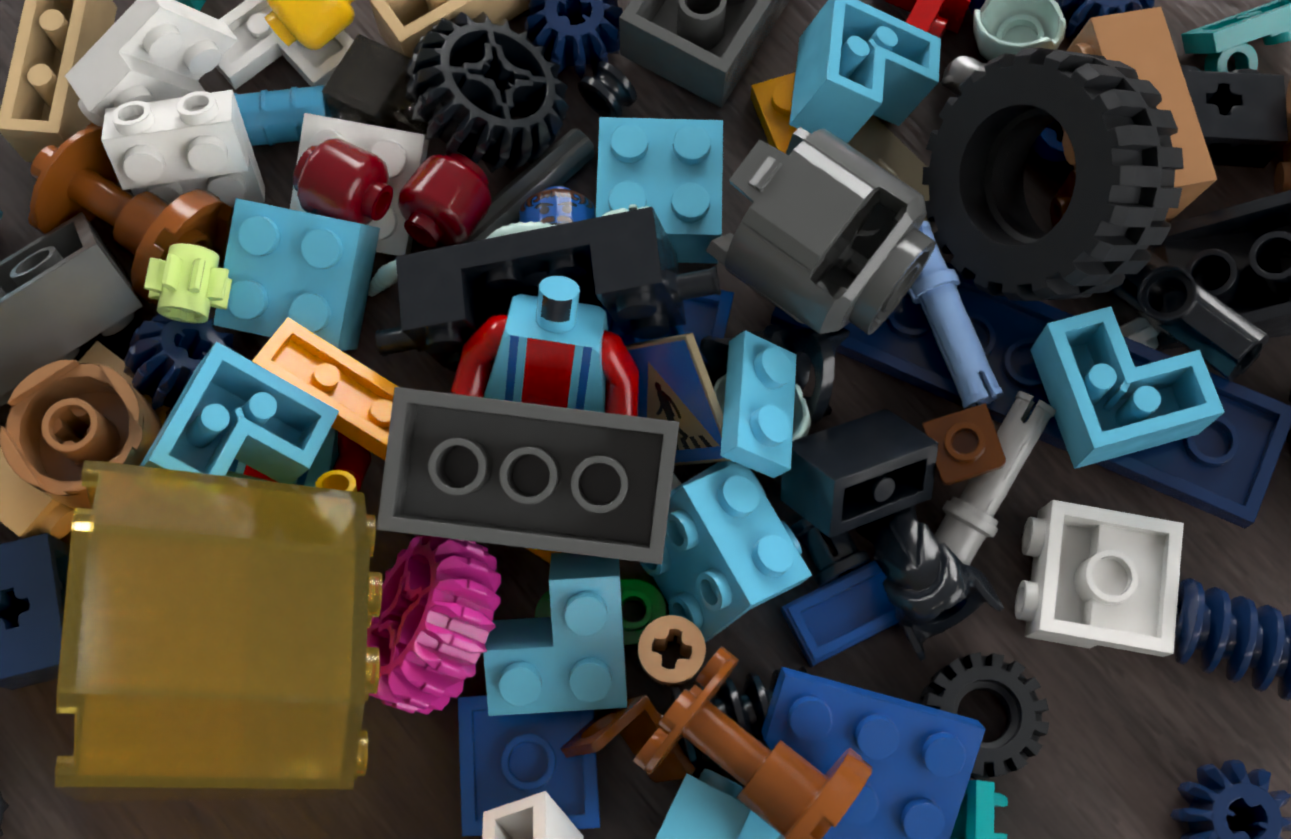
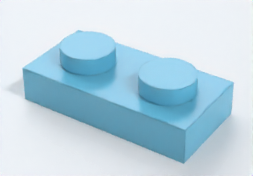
M746 330L729 341L720 456L769 477L776 478L791 470L797 355Z

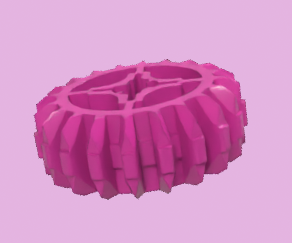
M417 535L410 541L408 549H402L398 553L396 564L393 568L386 570L385 581L380 590L375 591L376 600L373 608L366 614L369 617L367 629L361 636L362 643L365 644L359 656L360 665L363 667L361 678L362 683L367 685L370 696L380 699L385 705L408 713L418 712L428 715L434 709L442 711L449 703L450 697L457 698L461 694L466 677H473L476 674L475 664L480 654L487 652L485 646L489 632L496 628L492 622L494 611L501 604L500 597L495 594L501 584V574L496 572L497 559L488 553V548L477 544L475 541Z

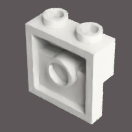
M136 0L69 70L65 77L80 98L78 106L81 112L95 125L103 127L106 108L118 107L130 101L152 102L179 98L196 91H205L198 80L220 63L222 56L237 41V38L225 22L178 1Z
M233 89L212 93L196 91L183 97L152 102L130 101L118 107L105 109L101 141L122 190L131 189L134 196L144 191L153 192L168 203H172L180 195L195 189L210 191L230 207H234L236 198L258 203L265 202V185Z
M1058 500L1050 501L1038 510L1037 518L1029 517L1023 530L1022 553L1026 556H1032L1033 562L1031 581L1022 580L1018 587L1015 600L1016 619L1026 621L1025 637L1084 648H1092L1099 645L1161 657L1174 654L1184 523Z

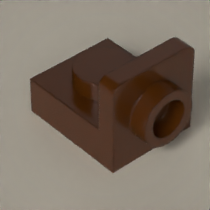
M986 403L922 423V432L939 443L936 467L944 485L958 483L1002 469L1005 466L1006 458Z

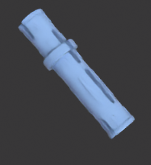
M923 221L919 230L936 242L930 223ZM936 243L928 262L908 292L913 303L921 304L956 385L964 410L976 406L975 403H978V405L986 403L987 405L1002 397L1004 392L999 387L958 293L957 285L961 283L954 269H948Z

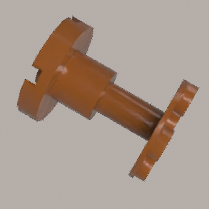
M94 123L89 124L84 130L74 134L58 148L54 145L43 148L34 158L30 169L31 176L37 181L34 185L30 202L29 224L41 233L46 234L81 211L89 221L97 216L114 227V241L135 256L131 268L132 288L147 302L157 306L159 301L150 299L148 297L149 290L144 289L149 259L152 257L166 261L171 245L183 243L208 248L216 252L220 257L219 261L223 263L233 209L221 201L218 196L210 191L195 189L180 195L172 203H168L153 192L144 191L134 196L128 191L122 190L117 185L119 180L101 141L103 127L97 126Z
M721 646L696 678V681L705 687L704 690L695 684L690 691L685 689L658 723L660 727L642 747L633 762L651 775L680 739L684 737L744 785L736 799L780 834L777 839H822L831 826L834 828L837 826L872 774V766L865 762L854 750L849 748L824 775L782 740L775 745L772 751L769 750L710 702L739 661L738 658Z

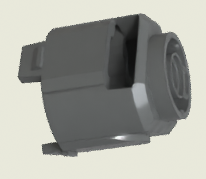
M799 127L793 133L786 153L759 140L729 179L730 184L750 200L752 205L743 217L735 234L727 233L711 240L706 252L722 263L730 274L797 322L808 325L817 333L823 334L839 331L849 323H852L861 331L870 335L882 325L912 287L928 262L936 242L919 230L927 215L925 200L922 194L828 130L819 129L810 133Z

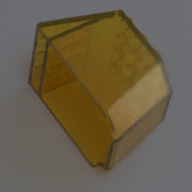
M84 460L82 486L86 487L91 509L75 508L72 521L56 713L75 714L74 756H57L55 787L79 802L333 798L353 790L354 780H357L358 776H365L368 734L367 731H361L365 701H368L369 693H377L380 672L379 648L367 647V628L371 626L372 617H379L381 611L382 574L381 572H369L370 557L373 556L375 546L376 520L375 515L366 514L364 493Z

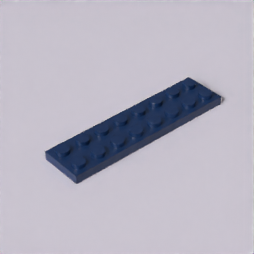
M945 262L948 269H954L950 263ZM956 271L961 282L960 285H957L958 293L999 387L1004 392L1002 397L987 404L991 419L1002 423L1016 399V394L1018 391H1022L1034 396L1032 401L1035 402L1024 421L1025 423L1028 421L1039 399L1050 405L1030 349L1047 323L1073 317L1074 315L1041 301L1008 300L1005 296H992L979 290L974 284V279L965 280ZM907 292L882 325L872 334L867 335L852 323L843 327L849 330L850 333L849 337L836 348L837 353L962 406V400L921 304L913 303L909 292ZM775 307L772 313L771 324L788 322L800 327L810 328L806 324L797 322L778 307ZM1124 337L1135 367L1172 357ZM1209 372L1225 412L1201 433L1094 463L1245 529L1255 522L1291 427V406ZM1054 416L1050 418L1039 440L1068 452Z

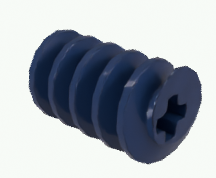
M1192 578L1182 580L1179 583L1174 641L1176 642V662L1184 665L1197 649L1201 651L1200 668L1203 672L1209 674L1213 672L1223 658L1227 660L1226 677L1229 681L1234 683L1240 681L1249 667L1253 669L1252 686L1255 690L1260 692L1266 690L1274 677H1278V696L1286 701L1291 700V614L1283 617L1280 610L1270 605L1260 606L1256 609L1254 601L1244 596L1235 597L1230 601L1228 593L1221 588L1213 587L1204 592L1202 584Z

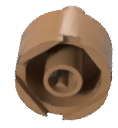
M59 360L35 370L14 389L7 403L11 406L7 417L6 426L4 428L1 425L0 444L8 465L22 480L56 501L85 513L118 506L136 496L146 487L132 478L161 430L162 423L156 410L152 408L151 403L118 372L102 364L79 363L77 360Z

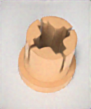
M668 615L653 620L643 630L639 639L638 657L640 664L646 674L661 685L679 686L689 681L699 672L705 659L706 645L701 631L693 622L681 616ZM674 636H677L676 642L680 644V655L690 659H678L674 669H667L662 666V655L654 652V650L665 651L668 641L673 642Z

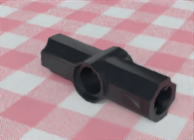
M1148 250L1152 255L1150 261L1137 274H1124L1125 279L1122 285L1109 291L1147 319L1158 333L1171 337L1190 352L1200 350L1204 362L1230 382L1249 369L1259 358L1262 349L1269 341V337L1265 332L1197 285L1193 277L1186 270L1169 265L1150 250ZM1181 291L1187 294L1185 303L1177 311L1171 313L1156 311L1158 301L1166 293Z

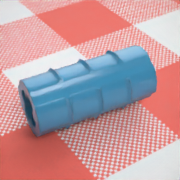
M326 85L302 88L295 86L290 89L267 91L265 89L260 92L245 94L234 93L251 146L266 144L272 146L276 143L300 142L304 113L333 118Z

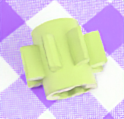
M179 243L169 247L166 261L150 257L144 289L149 290L148 297L150 299L159 300L157 312L166 318L180 322L205 323L208 321L210 307L226 310L232 279L228 278V269L218 268L219 255L202 246Z

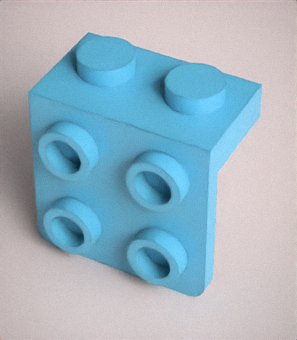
M738 463L683 485L670 498L662 564L640 562L643 569L653 576L668 603L669 614L681 616L693 622L701 631L705 642L711 640L750 609L800 585L812 576L750 468Z

